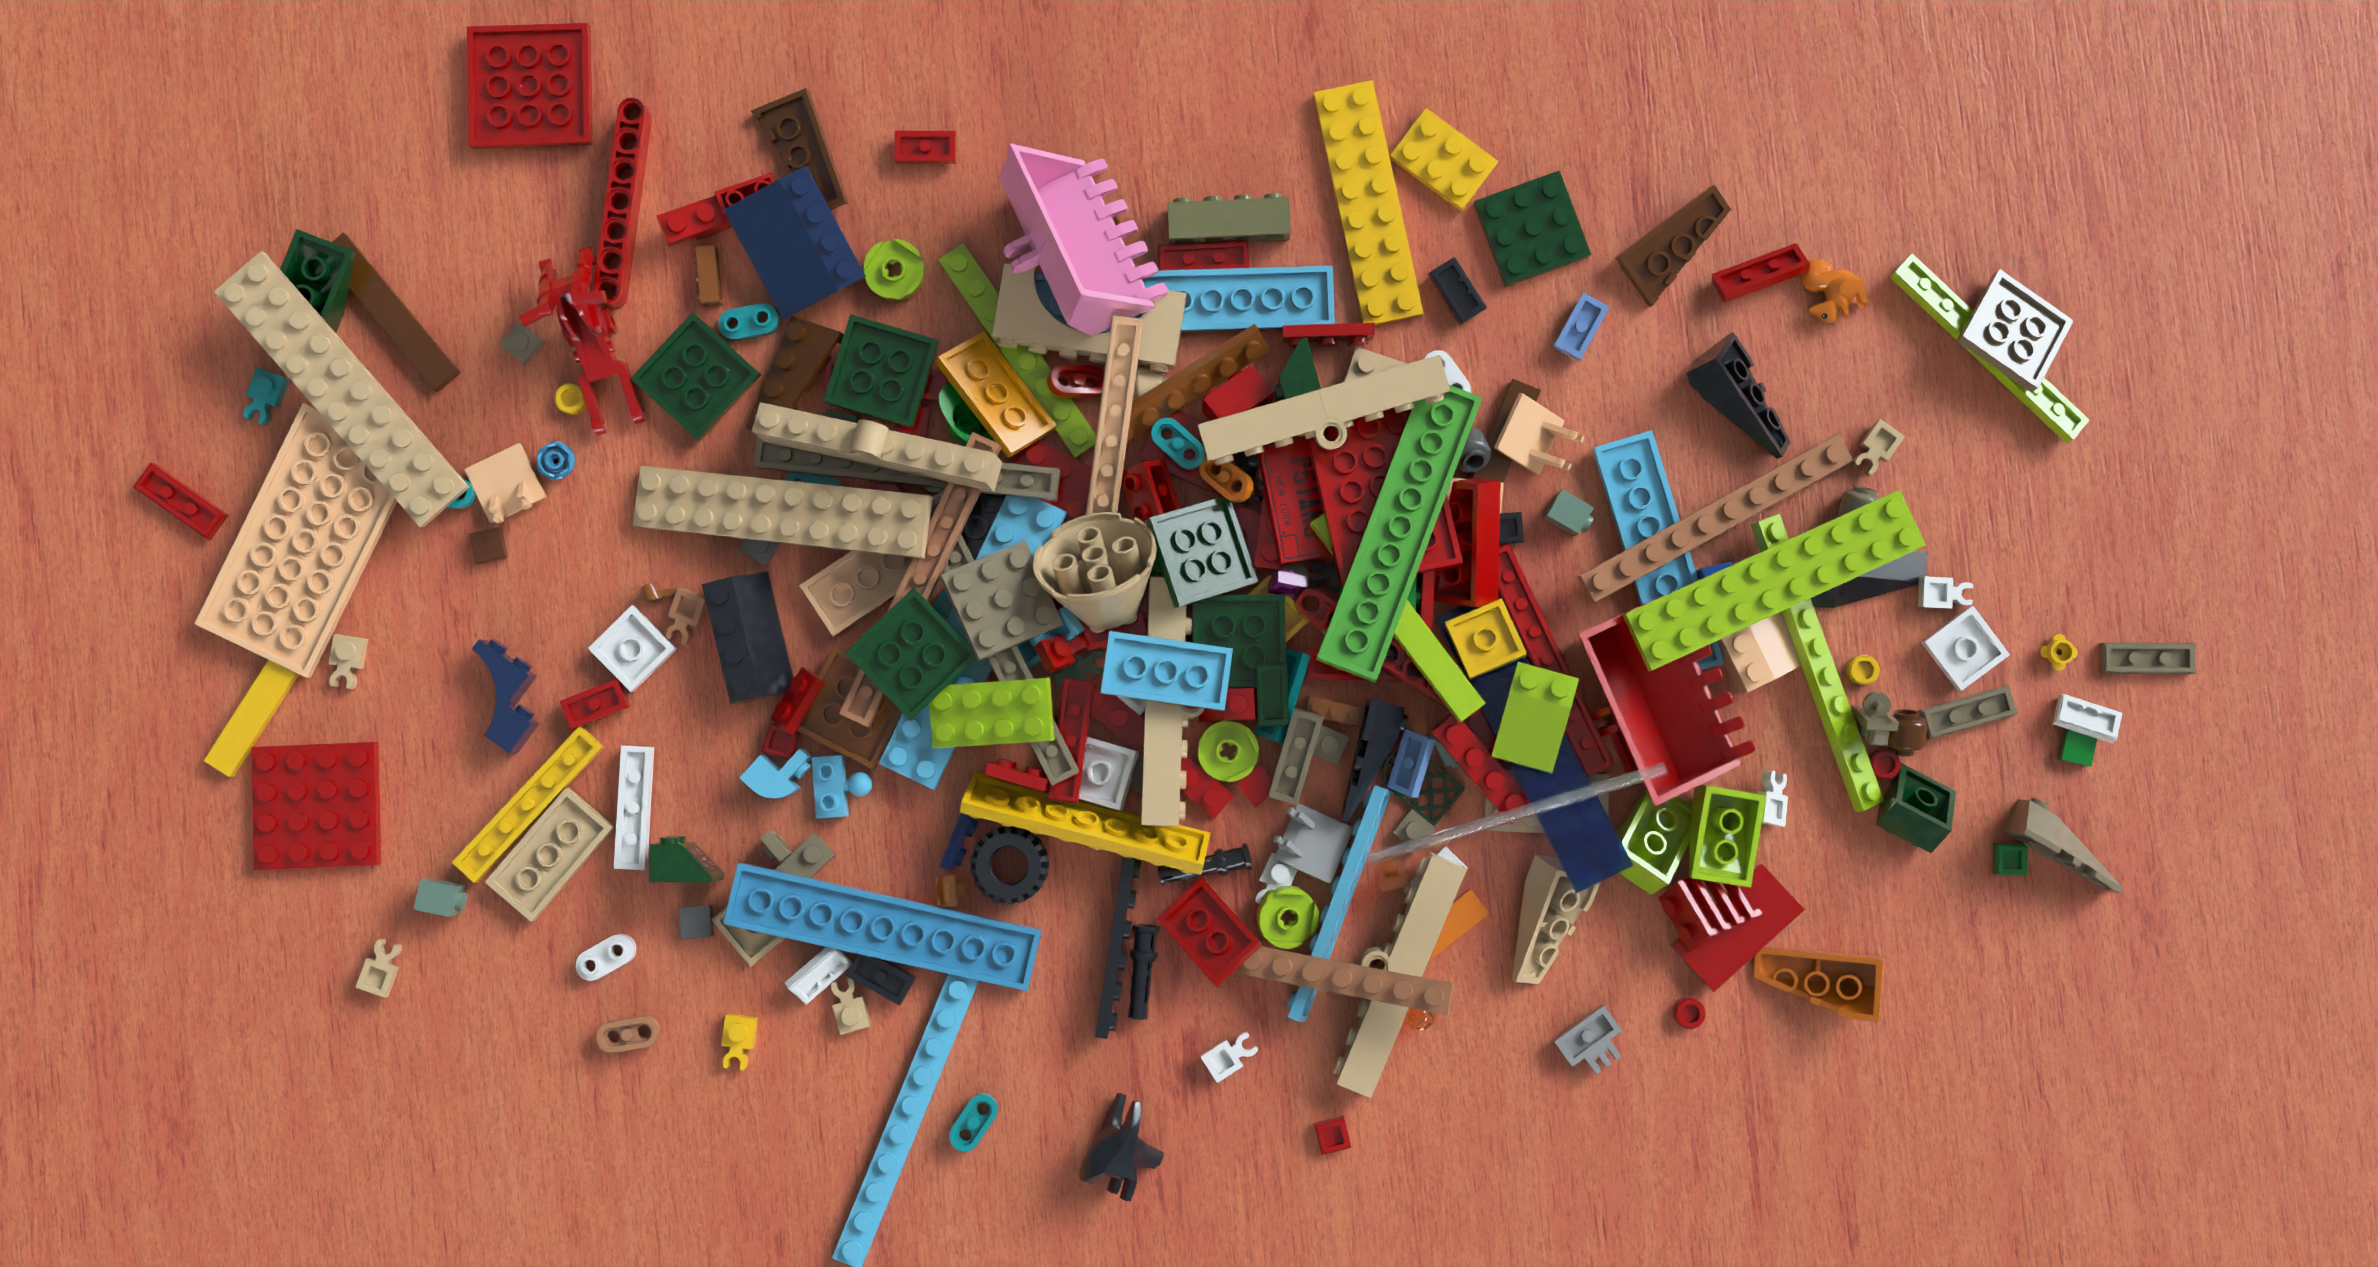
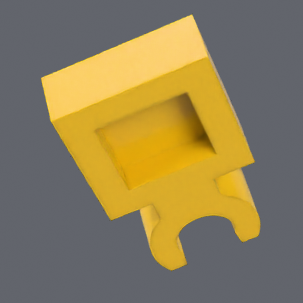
M735 1014L725 1015L721 1046L730 1047V1051L723 1059L724 1068L730 1067L732 1057H737L740 1060V1070L743 1071L747 1068L748 1056L745 1053V1049L752 1050L754 1048L758 1017Z

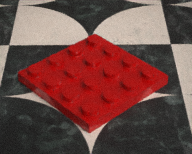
M588 23L467 26L468 146L472 149L593 145L591 26Z
M378 742L251 747L254 870L381 864Z

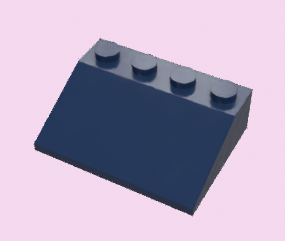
M807 165L723 210L783 320L866 277Z

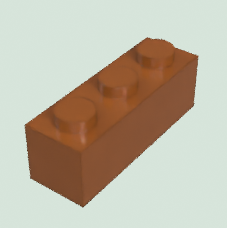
M715 245L695 247L696 253H693L694 263L697 264L695 280L696 283H699V290L696 291L697 300L704 307L723 305L718 248Z
M1309 696L1305 711L1322 715L1324 720L1361 728L1366 709Z

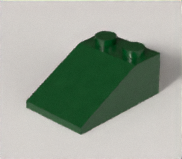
M296 229L280 270L331 329L337 333L345 311L356 252Z

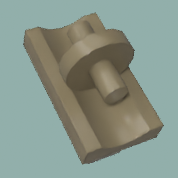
M1873 691L1863 699V709L1858 705H1852V713L1859 721L1858 730L1860 735L1866 736L1868 744L1888 745L1889 731H1898L1899 722L1889 713L1891 702L1888 696L1883 692Z

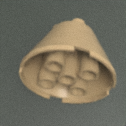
M1115 512L1089 514L1059 526L1050 533L1051 539L1043 547L1039 545L1033 559V569L1038 583L1052 597L1088 625L1091 631L1099 633L1106 629L1115 628L1123 624H1131L1136 621L1137 612L1157 552L1153 532L1143 521L1136 517L1134 521L1122 518L1120 513Z

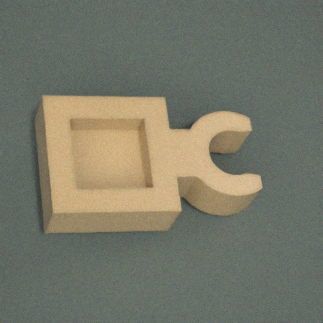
M1882 419L1877 420L1860 443V446L1865 448L1866 452L1856 456L1852 466H1859L1862 460H1866L1869 463V469L1865 475L1870 476L1874 474L1879 466L1878 459L1887 462L1905 436Z
M334 634L329 664L337 665V670L330 677V686L339 687L340 678L345 676L347 678L346 688L355 689L357 677L354 674V668H364L368 639Z
M379 939L374 946L376 958H366L355 988L385 998L391 992L399 969L398 966L391 963L393 959L400 955L402 945L394 944L391 953H387L384 950L386 939Z
M849 977L847 978L849 984L847 991H842L837 981L831 984L833 994L840 998L839 1003L832 1005L840 1035L872 1025L864 995L855 998L856 981Z

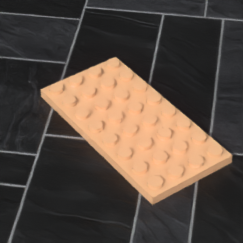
M305 403L302 404L194 623L306 678L312 676L397 503L396 499L316 408Z

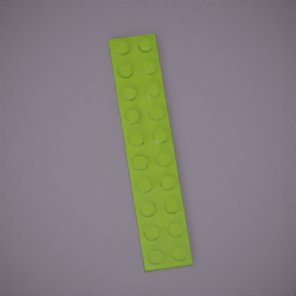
M1897 490L1623 614V617L1648 671H1652L1926 546L1901 490Z

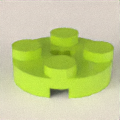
M901 239L882 241L874 245L865 257L864 274L866 275V282L869 288L880 298L902 302L914 295L921 287L925 276V265L920 253L912 244ZM897 263L901 264L900 271L902 273L899 276H893V278L889 277L890 272L887 266L889 264L895 266Z
M1221 721L1210 726L1201 737L1198 747L1199 762L1205 772L1217 780L1228 782L1238 781L1246 777L1253 770L1259 753L1258 741L1253 732L1239 722ZM1225 742L1229 746L1235 745L1237 751L1233 753L1235 758L1229 760L1227 756H1220L1219 752L1223 750L1222 744Z
M1281 886L1268 890L1263 895V900L1260 902L1256 914L1257 926L1263 937L1274 946L1283 949L1296 948L1302 945V942L1308 936L1311 937L1315 933L1319 922V911L1312 898L1302 889L1295 886ZM1286 910H1290L1295 917L1290 919L1288 924L1285 925L1284 921L1280 918Z

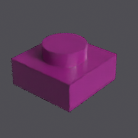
M1294 570L1278 571L1269 580L1268 593L1285 594V596L1297 598L1307 588L1308 576L1299 575Z

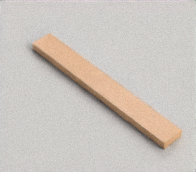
M1112 316L1086 515L1118 512L1144 319Z

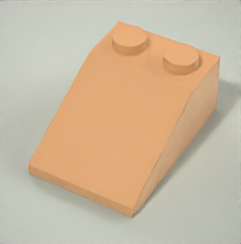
M1782 611L1718 640L1724 664L1738 693L1750 692L1801 666Z

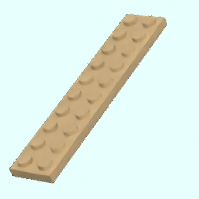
M260 251L214 291L419 527H425L470 488L265 252Z
M641 466L632 526L925 559L933 497L921 494Z

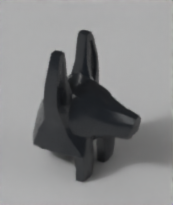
M1117 1093L1108 1110L1101 1133L1089 1147L1082 1160L1080 1179L1086 1183L1094 1184L1104 1175L1110 1176L1107 1190L1114 1194H1118L1124 1180L1120 1198L1125 1201H1131L1137 1185L1136 1168L1155 1169L1157 1166H1160L1164 1152L1145 1143L1138 1136L1142 1112L1141 1102L1132 1101L1125 1121L1122 1124L1126 1095Z

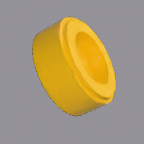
M567 383L556 391L555 404L562 412L576 415L586 408L581 388L578 385Z
M1868 655L1853 657L1846 667L1848 679L1859 686L1874 683L1880 672L1877 661Z

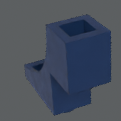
M479 639L472 650L488 666L496 688L495 713L484 736L506 752L518 753L539 723L533 719L535 714L521 704L517 707L515 705L537 676L529 671L532 668L529 663L517 656L513 659L505 653L507 648L495 639H491L490 642Z

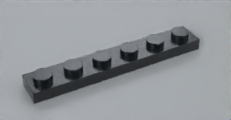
M1123 857L1095 1034V1037L1107 1039L1109 1031L1115 1032L1118 1013H1112L1113 1001H1120L1122 982H1117L1118 970H1125L1127 952L1121 951L1123 939L1129 940L1132 921H1126L1128 908L1134 909L1137 891L1131 890L1132 879H1139L1141 860H1136L1133 857Z

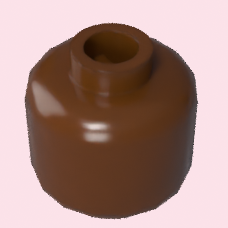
M1909 709L1895 710L1892 716L1899 722L1898 731H1889L1887 746L1894 749L1897 755L1913 756L1914 751L1920 750L1926 745L1927 722L1920 716L1918 711Z

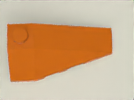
M1769 947L1762 948L1755 955L1753 978L1787 993L1794 994L1812 1004L1837 1013V1015L1846 1019L1880 1022L1885 957Z

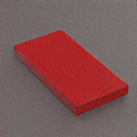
M1763 864L1754 869L1751 888L1739 886L1753 911L1760 909L1762 915L1713 936L1702 946L1690 952L1680 938L1670 945L1712 992L1720 988L1805 910ZM1728 893L1727 896L1729 900L1731 901L1739 917H1741L1742 915L1740 914L1738 908L1736 907L1735 903L1733 902L1732 898ZM1716 904L1715 906L1717 907L1718 911L1720 912V914H1721L1722 918L1724 919L1725 923H1727V922H1728L1727 919L1725 918V916H1724V914L1722 913V911H1721L1720 907L1718 906V904Z

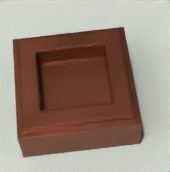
M501 527L469 534L476 564L508 557Z

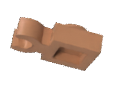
M684 587L677 588L668 614L669 617L676 620L666 631L667 639L674 638L676 630H679L683 635L680 644L685 645L691 641L692 630L690 626H700L707 606L704 595Z

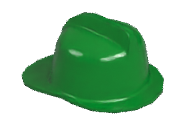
M948 383L942 387L939 393L938 404L947 421V431L951 439L961 446H966L972 432L989 440H994L952 384Z

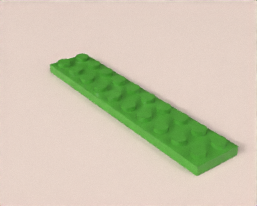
M1449 385L1450 391L1443 393L1444 400L1426 405L1425 399L1415 401L1413 404L1414 408L1411 409L1316 658L1320 662L1374 683L1377 681L1483 398Z

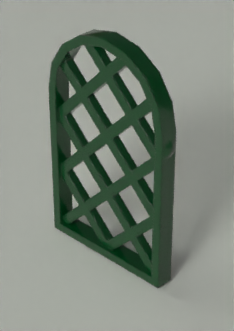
M1398 750L1389 755L1383 765L1382 775L1386 785L1389 782L1386 776L1387 767L1394 766V763H1389V761L1394 756L1396 759ZM1429 760L1427 775L1424 776V779L1428 780V790L1420 791L1419 795L1429 794L1430 805L1419 806L1418 798H1414V806L1403 797L1407 795L1391 788L1389 789L1395 796H1398L1425 820L1435 826L1465 788ZM1430 764L1441 774L1431 775ZM1431 778H1442L1443 789L1432 790ZM1446 778L1449 779L1458 788L1447 789ZM1458 791L1457 794L1453 797V799L1449 802L1448 792ZM1433 793H1444L1445 804L1434 805ZM1444 808L1435 819L1434 809ZM1430 809L1431 819L1420 810Z

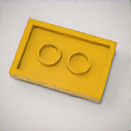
M1425 108L1390 155V159L1461 212L1499 162L1427 108Z

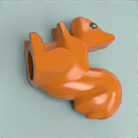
M1824 259L1809 260V272L1800 275L1801 283L1807 290L1824 292L1825 302L1809 308L1808 314L1815 315L1826 324L1836 323L1838 311L1843 318H1847L1849 315L1848 306L1851 304H1856L1860 309H1864L1865 305H1868L1863 278L1844 269L1833 270L1832 263L1825 262Z

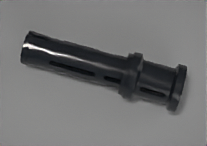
M1243 843L1242 847L1225 851L1219 848L1217 851H1214L1213 855L1206 856L1201 875L1183 873L1179 869L1164 865L1158 866L1159 878H1161V885H1165L1166 883L1213 873L1226 876L1230 871L1244 868L1249 871L1253 870L1248 845Z
M1133 924L1132 929L1135 931L1134 948L1130 950V956L1133 959V974L1128 1018L1146 1020L1148 1019L1152 963L1158 955L1155 952L1156 933L1160 932V927L1149 924Z

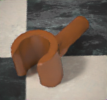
M657 582L641 587L643 595L648 602H656L662 598L675 596L677 588L660 591Z

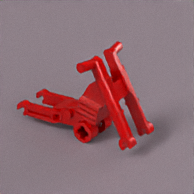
M588 246L579 249V259L576 264L577 271H574L571 276L556 280L557 272L552 267L551 258L539 261L541 276L538 281V306L519 315V319L522 325L526 327L545 316L553 315L554 308L557 306L556 312L563 337L567 340L570 347H575L576 351H573L576 363L581 362L583 367L578 382L591 418L592 429L595 435L599 436L606 434L607 431L603 425L605 421L592 381L618 374L634 423H642L646 419L642 413L644 409L640 404L633 380L630 379L631 374L628 365L618 360L614 354L616 349L613 341L610 340V336L618 333L617 325L610 308L605 307L601 309L600 304H598L607 302L605 291H590V283L593 276L592 267L596 265L597 259L593 257L592 247Z

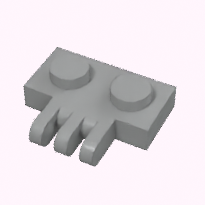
M1603 1004L1553 1039L1555 1045L1572 1067L1585 1059L1596 1075L1601 1072V1068L1595 1060L1600 1058L1606 1067L1612 1064L1605 1055L1606 1052L1610 1051V1054L1616 1060L1622 1057L1610 1041L1622 1029Z

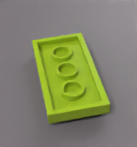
M1050 678L950 684L929 703L932 748L1055 740Z

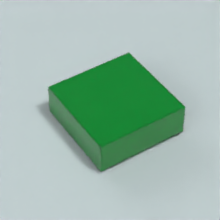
M2064 730L2057 760L2091 767L2097 738L2075 731Z
M1993 843V874L2027 875V845Z

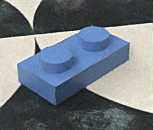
M1583 292L1556 339L1553 348L1580 361L1605 317L1609 306Z
M1405 729L1387 787L1409 797L1418 798L1436 739L1411 729Z

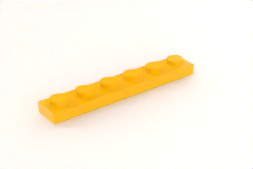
M579 726L452 863L473 883H478L556 800L562 791L602 751L604 746L585 728Z

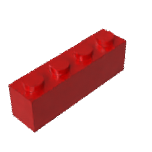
M1471 478L1453 482L1449 505L1463 563L1461 566L1435 570L1434 601L1480 607L1498 600L1500 480Z

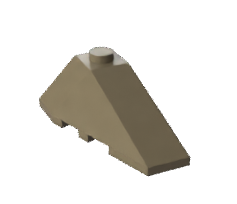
M2036 798L2017 801L2001 832L2107 892L2121 894L2123 887L2061 819L2047 810L2049 805Z

